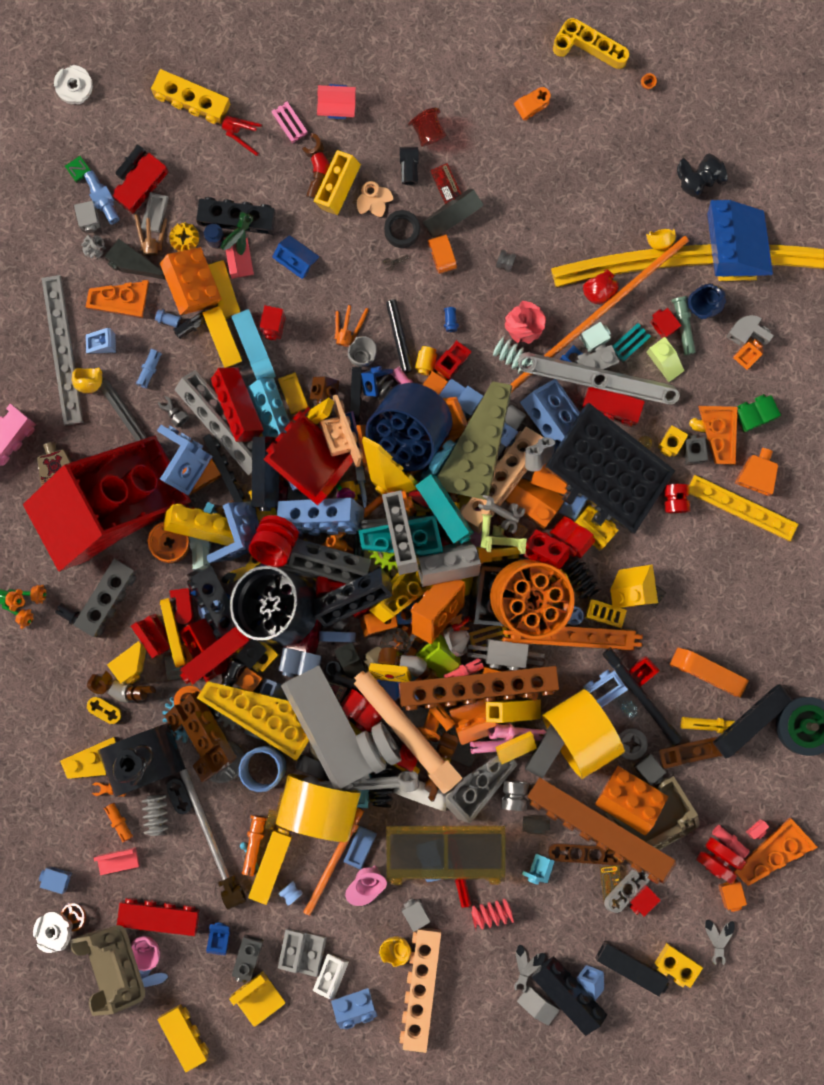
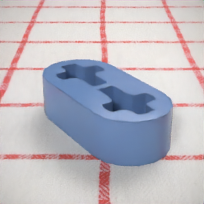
M319 631V641L356 642V633Z

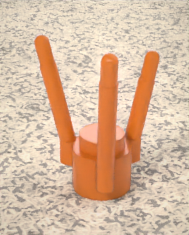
M351 305L347 307L344 327L341 330L339 311H336V333L334 339L337 345L349 347L354 342L369 311L368 308L362 314L353 335H351L352 331L347 330Z

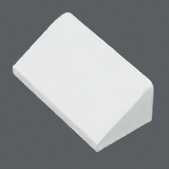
M327 954L313 991L328 999H334L349 961Z

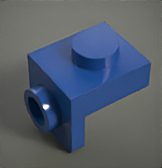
M224 923L210 924L206 952L226 956L230 928Z

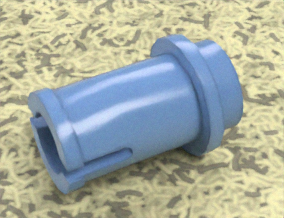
M164 309L158 310L155 317L159 324L162 322L175 328L178 327L181 319L180 316L167 313Z

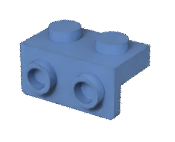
M368 988L331 1001L336 1022L340 1029H350L357 1023H368L377 1017Z

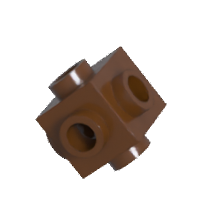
M326 376L313 377L310 400L317 401V405L327 398L333 400V395H338L339 380Z

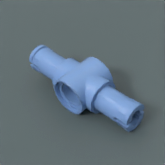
M88 171L84 174V177L90 187L91 193L89 195L97 209L103 211L110 224L117 223L120 219L113 207L114 199L107 186L100 183L94 171Z

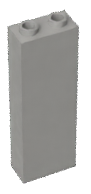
M320 666L281 685L333 788L346 791L353 787L352 782L359 780L361 783L370 778L369 773L373 772V770L366 762L359 748L356 735Z

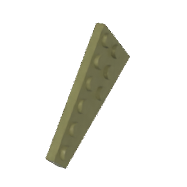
M494 381L490 384L437 477L447 492L486 500L483 498V495H490L512 385Z

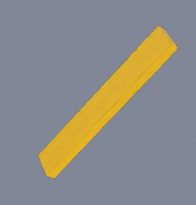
M697 475L693 476L689 484L690 495L789 542L792 540L799 525Z

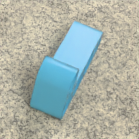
M249 309L232 315L231 317L256 379L276 377Z

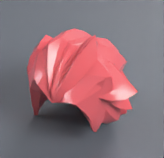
M521 301L520 305L514 307L505 317V329L518 344L519 342L530 344L534 340H538L545 329V314L540 310V307L532 302Z

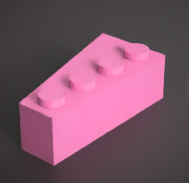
M9 404L6 408L9 411L4 417L0 416V466H4L9 461V455L22 446L21 441L34 432L36 425L12 404Z

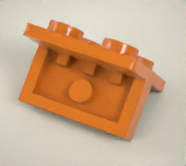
M478 699L474 704H464L449 710L452 720L456 722L454 727L461 745L488 736V729L497 726L495 722H486V702H484V699Z

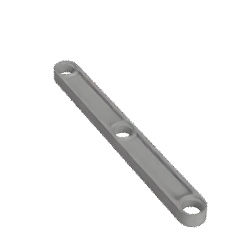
M525 352L518 358L520 369L531 374L665 404H674L680 397L675 386L533 353ZM526 358L532 359V363L529 366H523L522 361ZM597 375H604L602 382L596 383L594 381ZM674 391L675 395L673 398L667 399L665 397L666 393Z

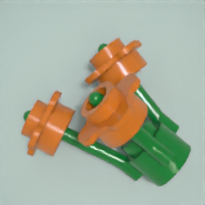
M44 585L33 586L31 591H22L21 589H9L7 591L0 589V605H2V609L16 615L15 622L20 625L21 629H24L33 621V613H31V609H22L20 612L16 611L18 607H22L25 604L22 595L30 596L31 601L39 604V602L42 604L43 600L46 599V589H44Z

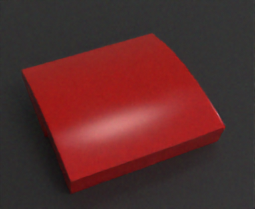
M156 614L149 615L144 620L137 621L130 626L152 658L171 650L166 628Z

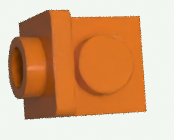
M749 337L733 358L748 370L763 355V345L757 339L753 340Z

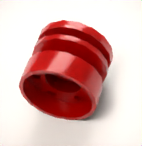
M275 515L265 516L261 519L256 529V534L249 544V552L258 562L273 567L284 566L291 555L292 548L295 546L299 532L292 522L283 517Z

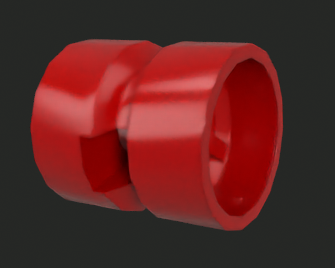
M688 484L665 486L664 497L667 498L665 513L690 512V501L687 500V497L690 495Z

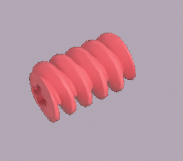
M503 899L502 905L496 900L494 907L488 902L486 909L483 904H480L479 910L472 906L471 913L475 931L477 925L484 930L485 923L491 928L493 921L497 926H499L500 920L506 925L508 918L514 923L510 903L506 899Z

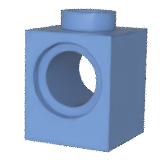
M49 866L42 870L40 874V888L63 894L67 890L72 873Z

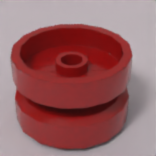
M710 837L705 846L714 853L713 857L701 851L695 860L704 865L707 871L732 885L737 875L728 867L731 865L737 870H742L747 861Z

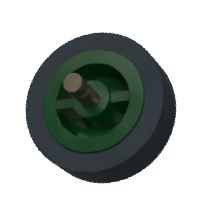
M798 697L793 699L778 714L776 720L777 735L781 743L788 750L805 756L819 755L824 752V701L814 697Z

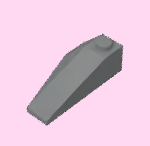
M498 756L464 777L445 796L446 807L457 819L471 823L518 764L514 760L501 764Z

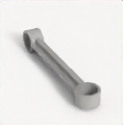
M404 771L396 777L368 778L361 783L359 780L352 782L353 787L346 791L400 788L404 792H413L419 787L418 774L414 771ZM313 776L305 777L302 780L334 789L330 781L320 782L319 779Z

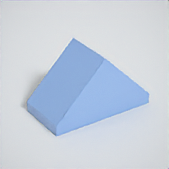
M111 328L86 334L87 354L116 352L115 333Z

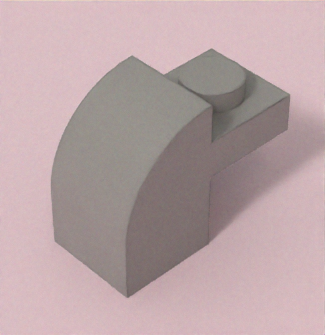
M750 315L738 320L726 337L742 347L750 336L767 345L774 335L770 333L771 331L767 327H760L758 325L762 318Z

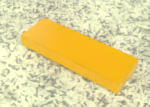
M224 260L208 266L222 298L218 306L221 307L225 319H228L232 315L240 313V309Z

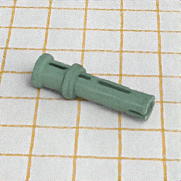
M688 296L672 299L671 301L676 312L675 317L682 325L680 333L684 355L695 354L689 319L692 315L687 304Z

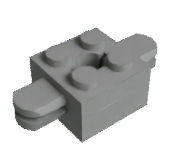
M489 638L486 639V646L468 644V649L485 651V654L467 652L468 657L484 658V662L491 668L501 669V666L504 665L509 670H521V668H526V664L544 665V661L527 659V656L544 658L545 654L529 652V645L526 643H512Z

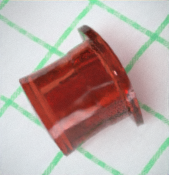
M434 107L424 110L408 123V127L413 126L421 147L434 144L447 136L438 118V115L441 113L439 108Z

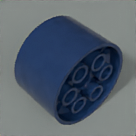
M403 383L394 387L369 418L366 425V438L380 444L393 457L392 460L404 468L402 471H418L425 468L431 462L450 434L453 423L452 414L443 398L432 389L417 383Z

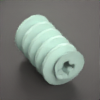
M504 335L495 347L493 356L496 357L500 354L499 360L503 361L506 359L505 365L513 363L512 370H515L519 367L518 358L523 353L524 348L522 347L517 350L518 343L511 346L512 339L504 341ZM529 358L522 361L523 366H529L532 363V359ZM519 367L518 374H521L524 371H522Z

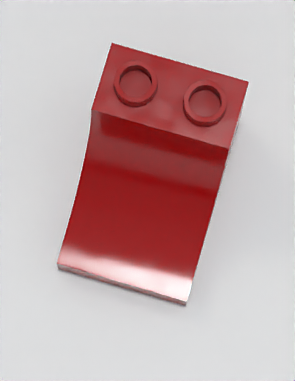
M156 435L63 465L23 503L58 572L89 561L117 541L164 518L166 511L173 504L187 506L191 503L188 495L160 479L170 461Z

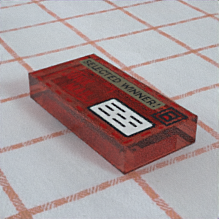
M448 163L430 170L444 204H447L452 199L455 200L461 195Z

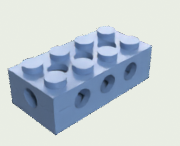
M553 379L534 390L520 402L542 435L555 441V451L580 414L557 379Z
M352 498L324 499L318 506L311 500L278 501L277 516L292 522L299 532L298 536H302L305 533L313 536H318L320 533L337 535L338 532L356 534V531L360 530V521L364 520V508Z

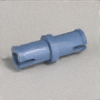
M150 349L145 364L141 366L142 371L136 385L145 389L148 388L152 375L156 373L155 368L162 353H157L156 350Z

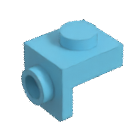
M535 854L530 872L523 871L522 875L528 877L527 881L539 885V882L548 883L555 861L540 854Z

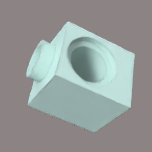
M599 322L581 333L579 338L590 353L595 348L608 342L611 338L609 336L611 333L606 325L603 326Z

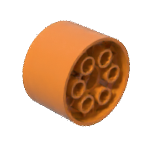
M519 560L507 565L499 572L492 584L490 601L496 618L505 627L526 638L543 639L556 634L568 623L574 609V592L568 578L559 569L536 560ZM529 569L530 580H526L522 570ZM542 575L543 583L537 586L535 580L538 576ZM553 576L555 581L548 586L549 579ZM523 581L525 587L523 591L518 592L517 584ZM553 589H557V597L551 599L550 592ZM504 590L514 592V597H503ZM530 594L535 596V598L533 599V604L532 602L528 601V599L530 598ZM519 601V610L513 611V603ZM553 602H559L558 608L552 606ZM552 608V617L546 618V611ZM521 614L522 616L519 621L514 625L511 620ZM534 615V622L528 625L527 617ZM540 618H542L545 624L539 627Z

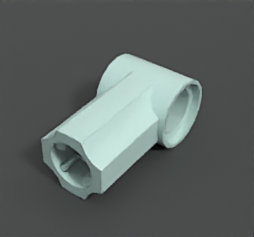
M189 537L193 571L205 564L210 565L206 556L209 555L211 543L206 540Z

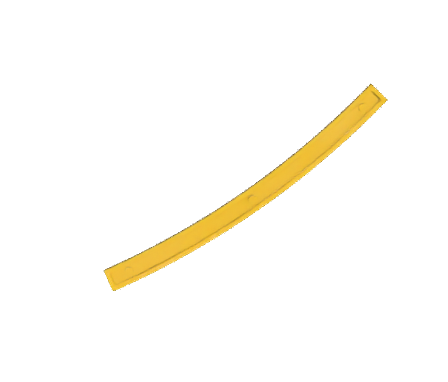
M711 244L683 246L659 268L713 264ZM769 245L772 265L824 269V249ZM648 249L608 255L551 268L555 286L560 287L592 279L604 273L606 269L614 275L642 271L668 249Z

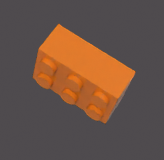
M201 247L167 254L160 262L180 315L214 308L222 299Z
M459 579L434 584L430 590H426L422 599L418 603L416 602L411 609L412 634L432 645L464 607L465 582Z
M617 766L609 777L595 805L646 836L654 826L669 796Z

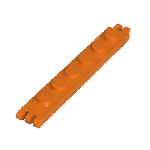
M564 626L556 634L543 639H530L512 630H503V634L511 635L510 638L503 637V641L526 644L606 649L611 647L612 649L634 650V646L642 647V642H635V639H643V635L636 634L635 630Z

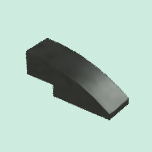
M468 189L455 200L452 199L424 220L423 224L434 238L473 214L484 204L474 189Z

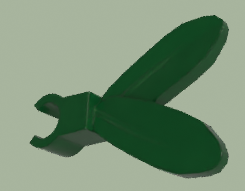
M244 212L240 214L237 224L238 228L225 238L221 245L222 250H227L236 243L237 253L243 255L246 249L245 230L248 229L249 224L253 221L252 215L248 214L247 219H245L247 214Z

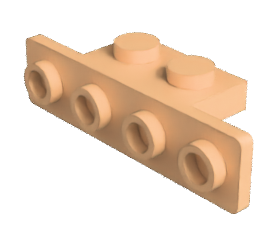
M333 395V409L336 417L320 421V427L331 456L350 452L355 466L360 467L363 452L361 448L357 447V437L355 432H352L350 429L351 422L349 417L345 416L343 401L339 400L338 395Z

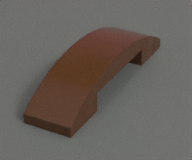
M718 736L659 749L662 768L666 769L717 756L721 757L722 754L713 744V741Z

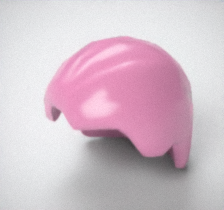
M149 936L135 938L131 943L138 969L147 971L156 967L160 957V949L157 942Z

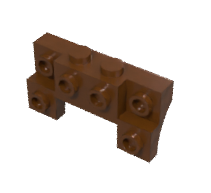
M200 692L191 693L181 704L174 705L164 716L173 732L179 731L184 727L201 757L192 766L201 782H205L217 772L233 763L237 757L207 704L197 698Z

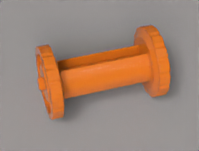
M434 693L437 698L444 697L440 694ZM441 703L440 705L445 709V703ZM429 710L423 728L418 727L417 729L427 740L434 742L440 740V736L436 733L440 722Z

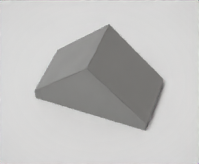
M529 985L517 1000L530 1015L548 1026L560 1010Z

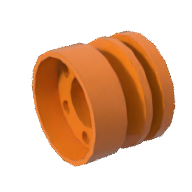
M164 522L157 524L148 536V547L152 555L161 562L169 564L184 559L190 548L189 536L163 530ZM168 538H170L172 541L175 540V543L172 544V548H170L169 546H165V543H167Z

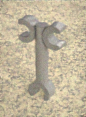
M483 495L487 503L486 505L479 504V508L486 511L492 510L506 518L502 522L501 528L507 530L510 525L508 532L514 534L517 530L516 523H518L519 517L525 514V509L519 507L516 512L518 505L512 503L509 511L495 504L491 496Z

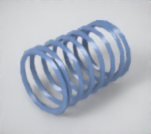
M257 747L247 752L241 759L238 767L239 777L243 785L249 790L266 792L278 785L284 778L286 760L283 754L274 747ZM255 753H267L275 759L278 765V774L273 783L261 784L252 779L248 764L250 758Z

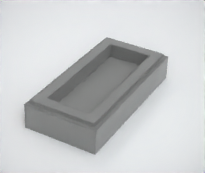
M149 193L141 226L142 230H146V219L149 218L151 232H161L169 199L168 196Z

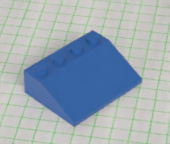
M711 200L707 215L715 276L772 275L773 270L764 211L732 200Z

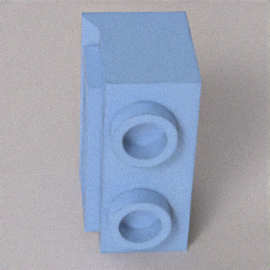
M609 669L599 675L601 679L595 683L591 680L583 686L585 690L591 693L610 679H615L618 686L596 700L601 708L628 690L615 670L610 672Z

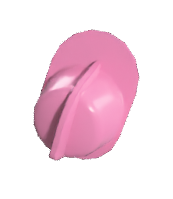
M377 866L363 868L359 870L355 880L347 888L345 897L350 904L355 906L369 904L386 888L387 881L380 874Z

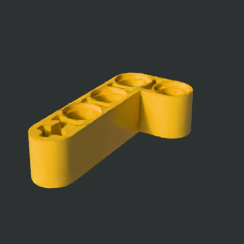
M575 18L565 21L553 45V52L559 57L567 55L574 44L616 69L624 68L629 57V51L626 47ZM574 28L575 32H569L567 29ZM589 37L592 41L587 42L583 38ZM563 43L566 45V47L561 48L558 46V44ZM604 46L608 50L602 51L599 47Z

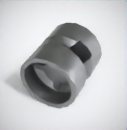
M504 781L503 792L506 796L502 798V809L527 811L528 800L525 796L528 795L529 783Z

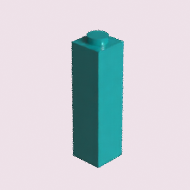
M430 474L415 485L453 544L460 543L462 545L471 539L470 535L474 532L437 476Z

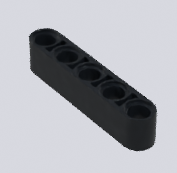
M781 684L776 685L713 741V744L725 759L731 757L785 709L793 699Z

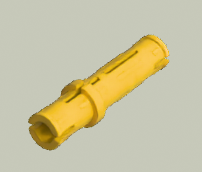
M682 717L681 728L723 733L735 721L724 720L723 718L716 720Z

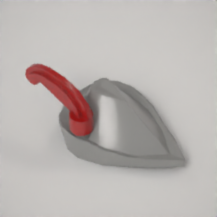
M466 616L461 623H456L443 631L450 651L457 657L467 653L466 645L470 635L466 630H461V627L470 620V616Z

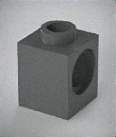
M699 435L688 436V439L683 443L685 463L706 462L708 457L705 437L699 438ZM691 445L698 446V454L691 451Z
M647 754L634 765L636 770L650 785L653 783L657 785L664 779L663 775L666 772L651 754Z

